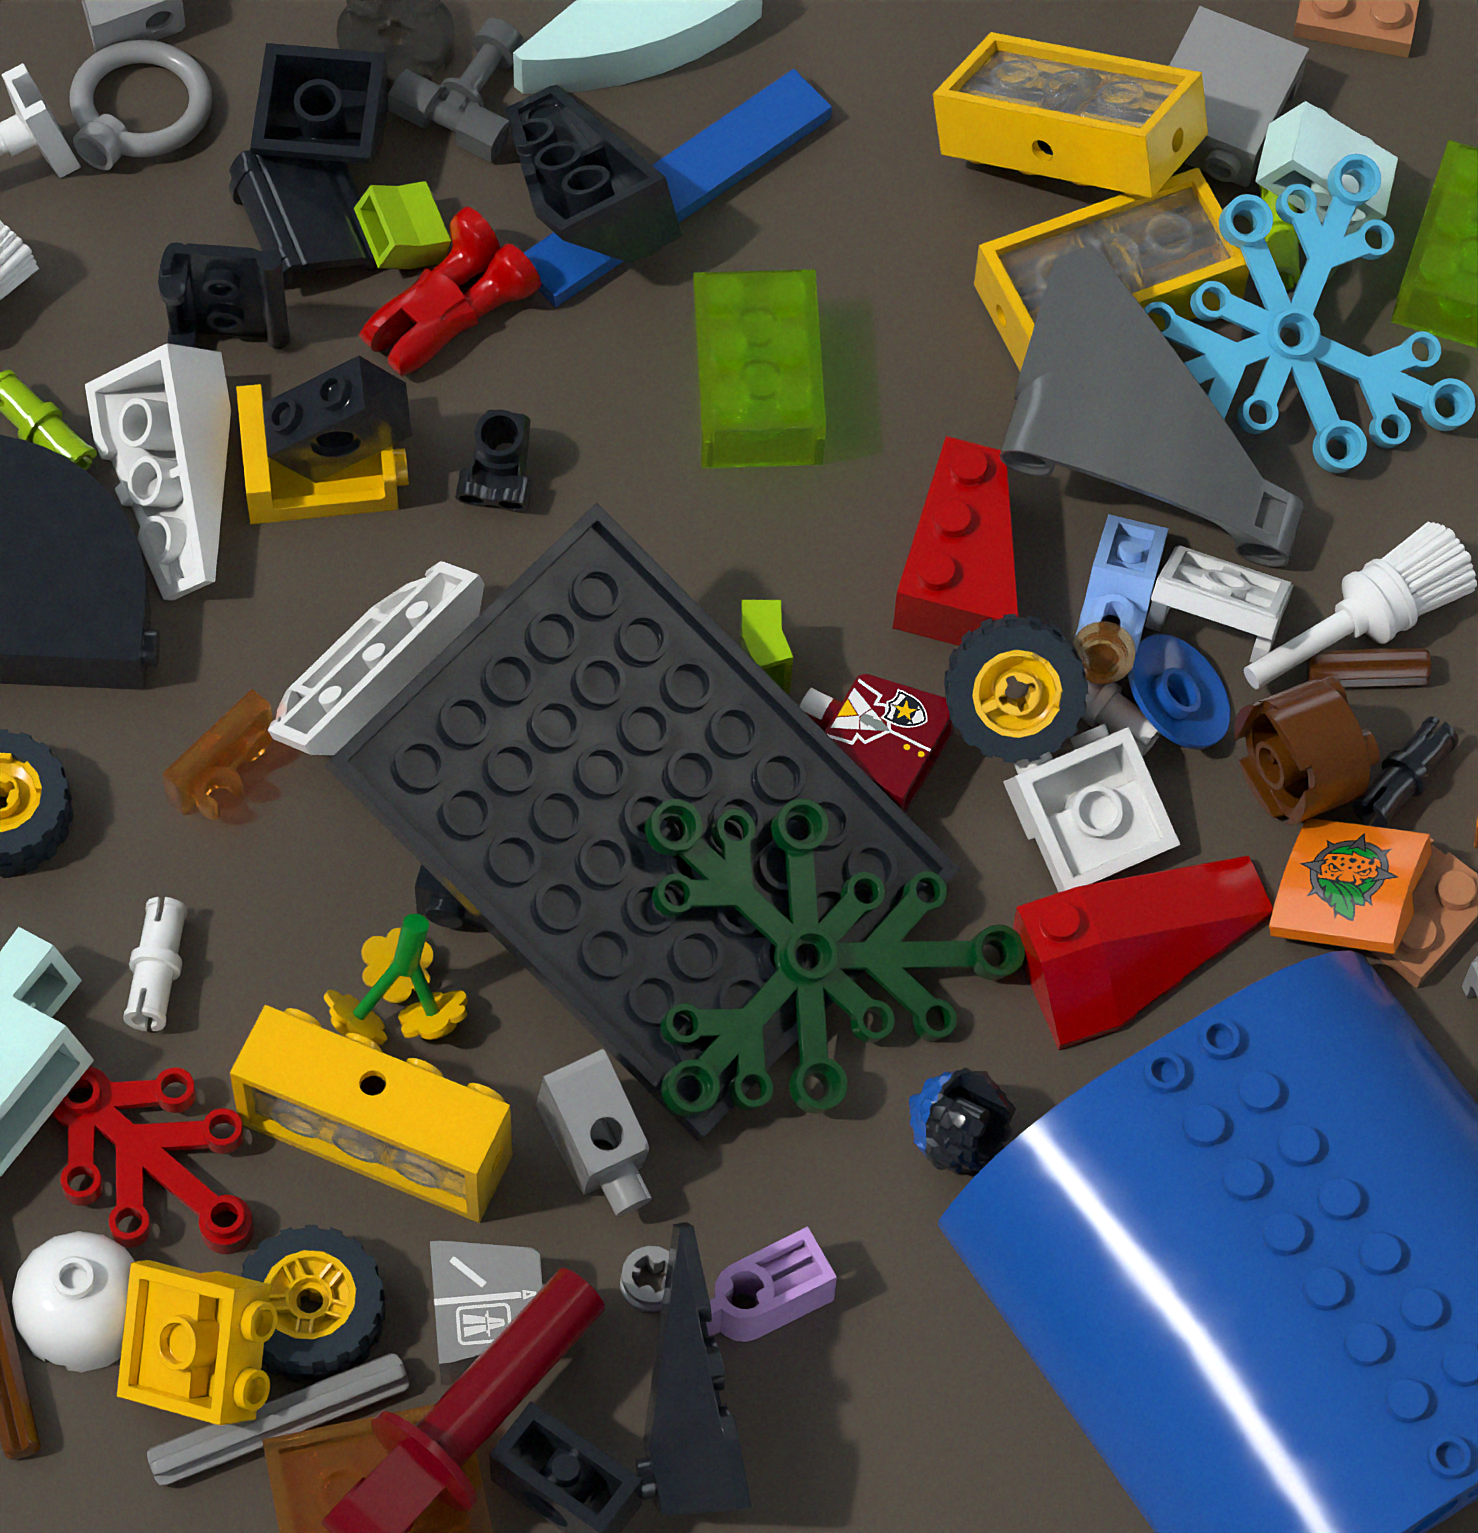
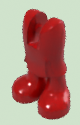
M464 207L450 221L449 230L452 249L446 258L432 271L427 268L424 269L412 286L379 308L368 319L359 333L360 339L373 352L385 350L399 339L388 356V365L401 377L425 365L460 332L477 326V319L504 303L526 299L541 287L540 276L528 257L513 244L506 243L500 248L497 236L489 223L471 207ZM485 271L481 279L463 294L459 287L474 276Z

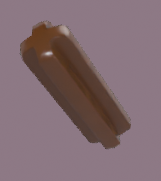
M1425 648L1324 650L1307 660L1308 681L1313 679L1322 680L1330 676L1339 680L1343 687L1425 685L1429 682L1432 671L1430 653Z

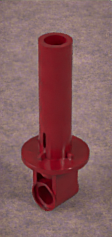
M560 1268L416 1425L392 1412H379L371 1421V1427L378 1442L386 1451V1457L366 1478L362 1477L320 1524L329 1533H408L414 1526L413 1521L434 1498L457 1511H470L477 1503L478 1498L472 1483L461 1470L462 1466L605 1311V1304L595 1289L575 1272L566 1268Z

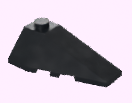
M558 85L549 86L505 108L535 215L563 241L632 263L640 258L656 254L663 246L682 237L666 177Z
M688 1222L673 1224L643 1438L646 1457L635 1459L637 1476L643 1479L642 1499L654 1498L655 1506L662 1515L734 1511L752 1507L735 1417L730 1415L727 1404H721L719 1391L724 1390L725 1370L715 1336H709L706 1322L712 1321L711 1305L694 1226Z

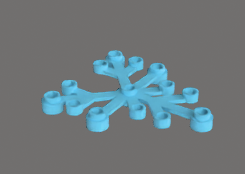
M1363 154L1347 155L1330 170L1327 186L1332 199L1322 224L1316 213V195L1308 186L1293 184L1286 188L1276 200L1278 216L1284 222L1294 226L1307 257V262L1291 301L1264 239L1270 232L1273 224V215L1268 204L1258 196L1245 194L1233 199L1222 210L1219 217L1220 232L1228 243L1240 248L1265 309L1230 294L1228 288L1217 281H1208L1195 290L1190 300L1191 309L1200 320L1212 322L1222 318L1257 335L1235 342L1176 315L1174 310L1166 303L1153 302L1144 308L1147 314L1158 313L1163 317L1165 330L1161 333L1167 340L1202 355L1184 362V364L1199 384L1213 379L1207 396L1223 419L1226 417L1245 367L1268 358L1253 396L1245 400L1239 406L1237 412L1239 425L1250 434H1261L1276 423L1279 414L1277 402L1291 370L1317 432L1312 447L1314 458L1320 467L1331 473H1343L1358 465L1366 454L1367 441L1363 431L1356 424L1339 419L1316 362L1358 380L1373 416L1369 425L1370 437L1381 448H1394L1405 441L1410 434V421L1406 414L1398 409L1394 397L1421 409L1425 421L1431 427L1440 431H1451L1458 428L1472 417L1475 410L1474 394L1464 382L1448 378L1431 386L1402 372L1407 369L1421 372L1439 360L1441 355L1440 343L1429 332H1416L1407 338L1402 345L1371 357L1321 335L1319 323L1313 316L1331 268L1360 257L1367 260H1376L1386 254L1394 243L1392 228L1386 222L1378 219L1369 220L1358 228L1355 233L1344 236L1355 208L1371 199L1378 192L1381 185L1379 167L1371 158ZM1343 175L1353 176L1357 180L1359 185L1358 193H1350L1343 187ZM1289 195H1296L1303 200L1305 204L1304 213H1295L1289 208ZM1241 215L1249 220L1251 224L1249 234H1242L1235 229L1233 224L1234 216ZM1366 231H1375L1380 235L1382 239L1381 249L1371 248L1365 240ZM1204 292L1214 293L1220 301L1218 311H1211L1204 306L1202 302ZM1287 327L1296 333L1298 338L1296 346L1291 347L1283 343L1280 338L1281 328ZM1414 342H1420L1426 346L1429 353L1427 361H1420L1415 358L1412 353ZM1437 398L1446 399L1452 407L1450 417H1443L1437 412L1435 407ZM1256 404L1265 410L1267 415L1265 424L1255 423L1250 418V405ZM1383 419H1390L1396 423L1398 427L1397 438H1389L1383 433L1381 428ZM1329 440H1336L1342 444L1344 448L1343 459L1338 460L1330 456L1327 451Z

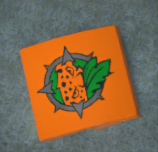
M1314 818L1307 819L1294 844L1279 886L1269 924L1270 936L1395 954L1414 915L1412 893L1432 855L1430 834Z

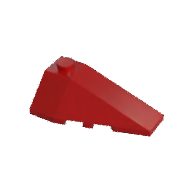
M1248 855L1077 886L1017 906L1013 929L1020 935L1025 948V957L1022 963L1023 969L1057 1048L1060 1051L1121 1030L1136 1018L1140 1010L1160 995L1164 994L1166 996L1182 984L1184 977L1208 959L1217 958L1272 916L1273 907Z

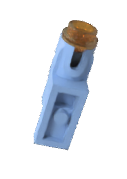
M1108 514L1093 563L1084 605L1073 642L1082 661L1088 681L1095 684H1110L1125 677L1133 668L1169 528Z

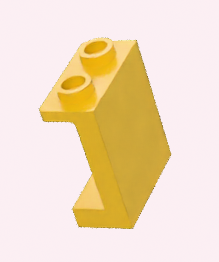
M261 384L236 386L250 524L399 510L397 486L409 485L405 448L393 449L392 445L314 483L267 457Z

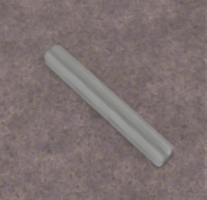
M390 1353L265 1402L257 1410L255 1420L226 1425L212 1423L151 1447L147 1451V1459L154 1479L159 1486H168L405 1392L409 1388L405 1367L397 1354Z

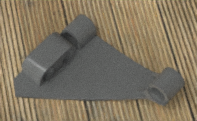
M1093 244L1055 257L1014 395L1016 403L999 455L1000 460L1007 467L1026 475L1048 476L1053 473L1055 465H1059L1126 487L1216 523L1233 538L1235 552L1249 562L1266 567H1282L1288 564L1304 510L1302 500L1262 478L1192 373Z

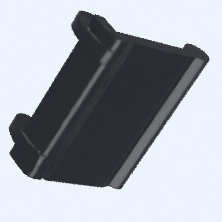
M250 150L238 154L229 169L232 177L229 184V192L235 204L244 206L262 251L272 249L280 254L284 288L291 283L295 272L355 265H364L368 271L379 269L354 210V207L361 198L345 162L251 154Z
M178 242L170 243L166 247L161 259L158 285L161 299L166 305L169 324L168 344L196 348L198 333L266 338L267 344L275 349L284 348L289 344L290 333L281 256L277 251L272 249L259 251L249 247L192 243L184 245Z

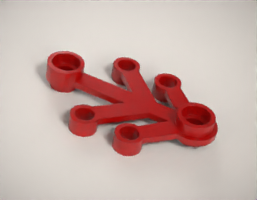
M91 1066L88 1067L52 1112L56 1121L68 1128V1165L63 1169L60 1177L62 1190L66 1199L78 1206L92 1204L100 1197L103 1190V1182L100 1171L94 1164L95 1131L97 1129L116 1146V1207L109 1215V1227L116 1243L128 1248L137 1247L143 1244L150 1235L151 1223L148 1212L144 1208V1170L199 1217L198 1223L201 1237L209 1249L219 1254H233L244 1249L253 1237L254 1224L249 1206L241 1198L233 1195L217 1196L166 1151L210 1148V1150L219 1154L231 1153L239 1148L244 1138L243 1125L239 1115L231 1109L219 1108L211 1111L204 1121L133 1124L118 1111L121 1109L161 1106L167 1112L180 1113L190 1108L195 1101L196 1090L192 1076L182 1068H168L162 1071L156 1080L111 1082L101 1070ZM171 1083H182L187 1087L186 1092L177 1098H170L163 1094L164 1089ZM79 1088H88L93 1092L91 1098L84 1103L72 1102L69 1097L74 1090ZM227 1123L235 1128L234 1133L226 1139H218L211 1134L213 1128L218 1124ZM79 1175H88L94 1179L91 1187L84 1191L73 1190L70 1187V1183ZM222 1211H231L238 1216L235 1223L229 1227H219L213 1223V1219ZM125 1217H138L142 1221L140 1228L132 1233L120 1231L118 1224Z

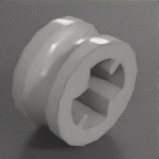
M645 1246L636 1249L627 1257L622 1267L620 1290L624 1300L632 1308L641 1312L651 1313L662 1309L666 1276L663 1277L661 1289L663 1290L656 1293L650 1285L638 1288L635 1283L639 1280V1268L644 1266L651 1273H658L662 1270L667 1273L668 1250L659 1246Z

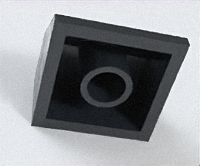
M266 43L250 144L251 154L371 164L383 142L388 109L390 83L385 53Z

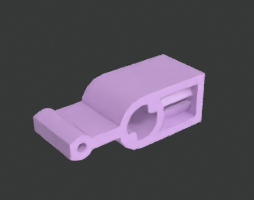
M808 1226L729 1265L721 1271L715 1282L714 1298L710 1300L712 1321L706 1322L709 1336L721 1332L724 1336L734 1341L747 1342L755 1340L834 1301L837 1276ZM741 1294L749 1295L756 1299L755 1307L739 1309L732 1305V1297Z

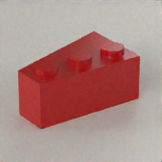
M949 436L945 437L896 593L893 629L960 646L962 643L961 638L969 630L973 632L979 628L981 622L990 618L992 621L1004 618L1003 615L1016 614V617H1018L1007 466L1000 460L1001 450Z

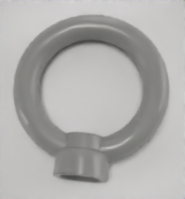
M128 40L101 49L81 65L71 84L69 95L70 108L74 120L80 128L73 137L74 147L78 154L91 166L100 170H109L121 155L151 157L172 152L186 145L201 132L211 113L213 94L205 71L189 54L163 42ZM138 63L158 65L172 71L184 82L189 93L188 107L177 122L165 129L150 133L128 132L123 123L109 114H102L100 116L96 111L93 94L99 81L110 71L125 65Z

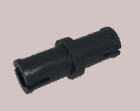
M1433 716L1426 718L1418 731L1401 750H1394L1387 755L1381 764L1382 772L1367 788L1366 792L1353 802V811L1362 823L1367 825L1377 813L1378 817L1372 823V826L1387 828L1391 819L1411 796H1419L1426 790L1431 781L1430 774L1446 755L1455 749L1459 742L1457 733L1447 722H1444L1434 734L1433 730L1439 724L1440 718Z

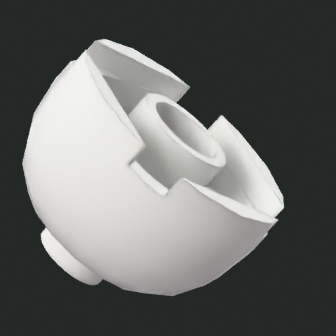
M77 1231L54 1236L30 1253L18 1270L12 1295V1305L19 1335L34 1356L44 1362L47 1359L53 1364L64 1365L68 1371L81 1373L108 1367L121 1358L131 1262H135L125 1247L105 1235Z

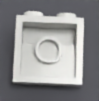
M1102 724L1070 738L1074 751L1053 759L1051 753L1047 752L1040 756L1041 759L1028 762V759H1021L1013 763L1018 775L1003 781L1028 840L1036 839L1058 892L1092 884L1180 845L1129 727L1110 735L1106 725Z

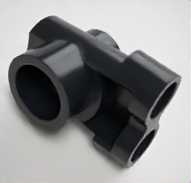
M490 409L479 419L474 431L476 448L470 467L460 470L455 494L456 500L472 506L492 505L513 512L528 510L533 481L526 477L531 419L528 416L512 413L507 410ZM502 443L512 444L507 449L495 450Z

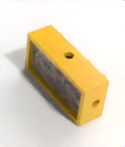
M990 32L933 93L941 155L965 159L974 164H989L1014 169L1027 175L1038 174L1067 180L1076 185H1091L1120 191L1134 197L1144 196L1153 198L1208 135L1202 72Z
M1197 167L1170 177L1153 198L1144 196L1134 197L1124 193L979 245L974 286L1021 372L1055 257L1093 244L1143 309L1150 303L1163 302L1168 304L1176 315L1187 320L1197 318L1192 312L1190 305L1192 294L1208 281H1217L1224 284L1230 291V294L1243 299L1249 269L1240 248L1231 245L1222 236L1219 229V217L1222 208L1200 169ZM1211 292L1203 293L1202 302L1204 306L1211 311L1219 310L1220 301L1218 297ZM1148 313V316L1160 331L1164 330L1165 321L1163 317L1158 313Z
M264 1005L230 1071L236 1110L243 1126L477 1223L481 1222L513 1155L510 1104L505 1103L502 1096L496 1091L478 1083H469L466 1087L443 1077L442 1073L435 1066L426 1061L408 1058L404 1062L382 1053L381 1048L375 1042L362 1035L347 1033L343 1037L321 1028V1024L314 1017L298 1009L287 1008L282 1012Z

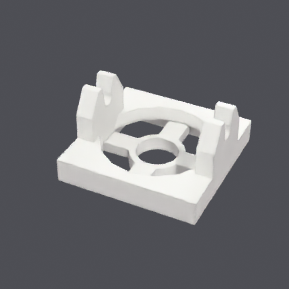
M1180 545L1178 547L1175 546L1157 578L1151 596L1152 604L1145 627L1160 632L1170 607L1257 635L1249 661L1253 663L1271 652L1294 585L1289 581Z

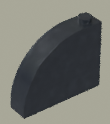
M0 435V684L145 690L147 666L157 667L159 663L160 631L159 629H151V605L144 562L138 540L129 520L103 485L68 458L32 442Z

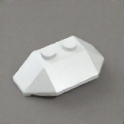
M440 561L426 571L425 578L405 584L372 606L286 690L277 709L276 719L271 722L268 728L272 738L310 755H335L479 616L484 590V582L480 575Z

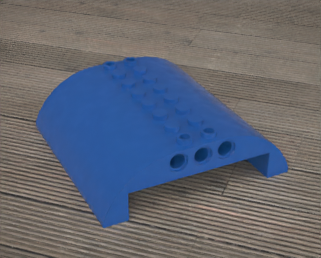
M1353 951L1329 952L1285 967L1226 998L1109 1069L1056 1105L999 1152L965 1186L939 1219L938 1227L1155 1533H1426L1478 1499V1103L1362 954Z

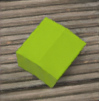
M423 181L400 186H369L354 207V210L378 268L414 269L440 264L447 256L451 239L427 182Z
M742 600L740 647L786 694H790L793 655L782 631L781 600Z

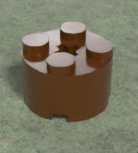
M1329 676L1322 680H1309L1247 705L1238 712L1235 720V741L1245 737L1249 756L1239 759L1244 778L1252 794L1266 813L1274 819L1282 815L1289 817L1287 825H1295L1361 797L1369 785L1370 766L1377 764L1380 759V752L1375 737L1369 730L1360 728L1355 715L1348 706L1344 687L1335 677Z

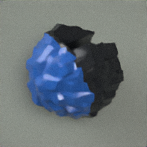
M965 1067L954 1072H944L940 1076L927 1079L924 1082L922 1092L914 1094L909 1098L910 1127L913 1129L914 1143L925 1155L926 1159L938 1170L947 1169L958 1174L961 1171L968 1173L972 1170L981 1171L1004 1149L1002 1142L1009 1141L1013 1132L1009 1123L1016 1108L1007 1099V1093L1001 1090L1000 1086L991 1079L987 1071H972Z

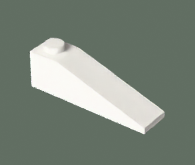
M166 343L86 383L85 389L95 446L101 459L111 460L120 480V484L115 488L121 504L123 506H131L140 525L137 540L163 599L175 600L215 582L231 407L221 352Z

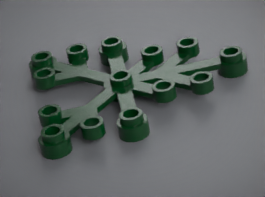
M801 798L790 801L776 813L771 826L776 844L786 852L790 921L753 887L750 842L755 835V824L747 812L740 809H730L713 823L711 830L714 843L723 850V858L700 837L703 829L702 819L697 809L689 802L680 799L667 800L651 812L647 818L645 834L652 848L666 856L679 855L705 879L690 880L687 876L678 873L670 874L663 878L655 886L652 894L654 906L661 914L676 917L686 912L689 908L734 907L775 945L774 960L777 971L743 1009H698L692 1004L681 1003L664 1014L661 1020V1032L666 1041L674 1046H687L699 1037H717L698 1059L682 1061L670 1069L663 1079V1099L666 1105L679 1115L695 1116L715 1103L720 1091L718 1076L735 1057L737 1059V1075L732 1078L729 1084V1096L732 1102L738 1108L750 1111L759 1108L769 1101L773 1093V1083L765 1069L763 1026L794 991L796 994L800 1066L795 1069L790 1078V1094L797 1106L804 1111L823 1113L843 1100L848 1086L843 1068L836 1061L828 1058L824 992L851 1017L850 1025L852 1032L863 1042L874 1043L881 1040L892 1031L895 1023L891 1008L882 1001L870 998L842 970H865L913 1015V1027L918 1036L926 1041L935 1042L953 1032L957 1024L956 1012L947 1001L935 999L904 969L972 968L980 977L995 981L1012 974L1023 963L1025 948L1022 939L1014 929L1006 925H991L976 934L971 941L900 942L924 914L938 908L946 899L947 887L944 880L938 874L930 871L918 873L905 884L903 899L865 942H838L862 915L871 912L882 903L885 896V888L881 879L870 872L857 873L843 885L841 899L820 923L818 922L813 850L825 840L829 830V821L823 808L812 800ZM789 820H796L803 825L805 829L804 840H796L789 835L787 831V822ZM662 821H671L677 825L680 831L678 841L667 840L662 835L660 830ZM725 821H735L741 826L743 831L742 840L735 841L727 837L724 832ZM923 882L932 888L934 893L932 903L923 902L917 896V883ZM856 883H863L870 888L872 892L871 903L865 904L856 898L854 894ZM666 885H675L682 890L684 894L682 905L676 906L667 901L664 894ZM985 945H991L998 950L1000 954L998 966L990 965L984 959L983 948ZM802 947L811 951L814 956L813 968H804L797 962L796 951L798 948ZM928 1010H935L941 1014L944 1021L941 1031H935L928 1026L926 1022ZM865 1011H873L880 1017L882 1026L879 1032H872L867 1029L863 1021ZM676 1014H683L690 1019L692 1023L691 1035L683 1036L676 1032L673 1027V1018ZM807 1077H815L821 1081L824 1092L820 1099L813 1098L807 1093L805 1089ZM744 1078H751L758 1083L760 1087L758 1100L748 1099L743 1094L741 1083ZM686 1079L695 1085L697 1096L694 1101H685L679 1096L677 1092L679 1080Z

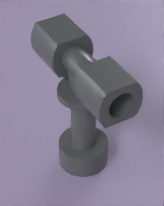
M498 18L487 19L473 38V46L477 51V55L460 79L446 78L441 85H438L405 69L398 76L389 91L388 111L423 129L431 121H434L455 132V145L490 163L493 162L508 140L509 120L483 108L484 101L479 92L497 67L510 68L514 64L513 52L525 43L523 36L515 27Z

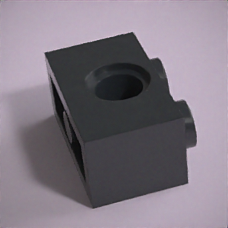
M360 355L262 403L267 457L314 483L412 436L406 382Z
M531 1401L489 1454L491 1481L564 1533H621L642 1505L643 1479Z

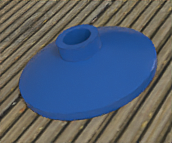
M1155 634L1139 642L1133 668L1128 672V679L1133 696L1147 720L1167 739L1185 748L1205 749L1220 741L1229 727L1230 705L1224 685L1208 660L1193 646L1171 635Z

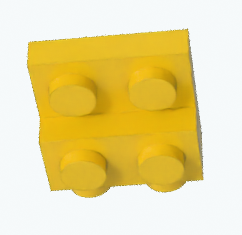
M151 1260L131 1262L117 1397L216 1425L255 1420L257 1410L265 1404L270 1392L269 1377L266 1372L261 1370L264 1342L268 1341L273 1335L278 1319L275 1306L269 1303L271 1284L221 1271L198 1273Z

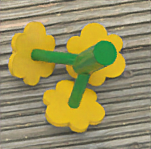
M409 914L404 917L402 927L392 929L386 938L383 936H373L363 944L361 956L368 966L362 973V979L371 989L361 1002L350 994L343 996L331 989L324 994V1000L331 1008L329 1010L332 1016L331 1023L342 1036L345 1037L347 1033H356L369 1038L379 1045H383L387 1040V1036L383 1032L385 1028L384 1022L371 1010L381 998L392 1004L402 1003L410 996L412 990L416 991L420 1002L405 1007L398 1015L404 1037L413 1038L420 1035L428 1040L438 1039L452 1032L457 1023L466 1018L467 1011L465 1006L468 1003V998L464 991L454 990L442 994L441 992H431L428 985L430 976L425 969L433 960V950L425 941L429 922L424 916Z

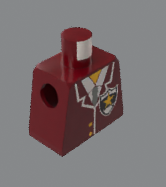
M867 673L857 676L843 701L811 687L799 706L905 814L954 731V724L950 718L945 697Z

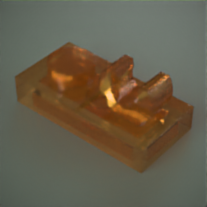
M253 689L241 698L162 773L167 802L182 815L197 804V808L203 816L211 820H217L221 816L219 804L208 795L216 788L228 789L237 798L244 794L242 780L235 770L245 760L253 762L258 759L269 747L272 736L268 732V728L273 721L271 704Z

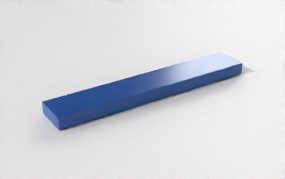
M792 69L654 163L652 166L666 177L678 223L830 120L832 106L795 69ZM554 232L524 252L540 276L541 287L538 290L555 308L623 262L622 260L565 242Z

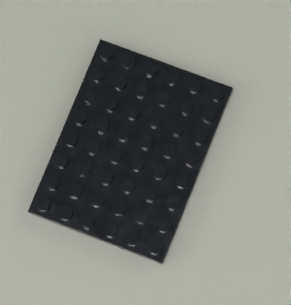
M598 503L590 508L329 759L325 765L697 1141L704 1138L735 1106L729 1096V1084L732 1078L737 1075V1059L735 1057L718 1076L720 1091L717 1100L711 1107L695 1116H682L673 1112L666 1105L662 1096V1082L665 1075L682 1061L698 1059L717 1037H699L687 1046H674L663 1037L661 1020L667 1011L681 1003L692 1004L698 1009H743L777 971L774 960L775 945L734 907L689 908L686 912L676 917L665 916L656 909L652 899L653 890L666 876L678 873L687 876L690 880L705 879L679 855L666 856L652 848L645 834V824L651 812L667 800L680 799L689 802L697 809L702 819L703 829L700 837L722 858L723 850L714 843L711 830L713 823L730 809H740L747 812L755 824V835L750 842L753 887L790 921L786 852L776 844L771 830L772 821L776 813L792 800L803 798L819 804L828 817L829 830L825 840L813 850L818 922L820 923L841 899L843 885L857 873L870 872L881 879L885 888V896L882 903L871 912L862 915L838 942H865L903 899L905 884L918 873L924 871L934 872L947 884L960 870ZM789 820L787 822L789 835L793 839L804 840L805 829L803 825L796 820ZM662 821L660 825L662 835L667 840L678 841L680 831L677 825L671 821ZM725 821L724 832L727 837L735 841L742 840L743 831L741 826L735 821ZM856 883L854 886L856 898L862 903H871L872 892L870 888L863 883ZM917 883V896L923 902L929 903L934 897L932 888L926 883ZM666 885L664 894L667 901L676 906L682 905L684 902L682 890L675 885ZM802 947L798 948L796 951L797 962L804 968H813L814 956L811 951ZM864 970L842 971L854 981ZM795 991L763 1026L766 1072L799 1039ZM824 992V1006L826 1010L834 1001ZM676 1014L673 1018V1027L676 1032L683 1036L691 1035L692 1023L690 1019L683 1014ZM744 1078L741 1083L743 1094L745 1095L757 1082L751 1078ZM686 1079L679 1080L677 1084L679 1096L685 1101H694L697 1096L695 1085Z

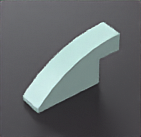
M576 0L513 52L514 87L522 94H535L552 85H558L566 93L585 92L625 85L665 73L704 56L732 40L762 17V0Z
M20 927L16 929L0 951V1177L94 1061L67 1026L52 1018L82 980L54 945Z

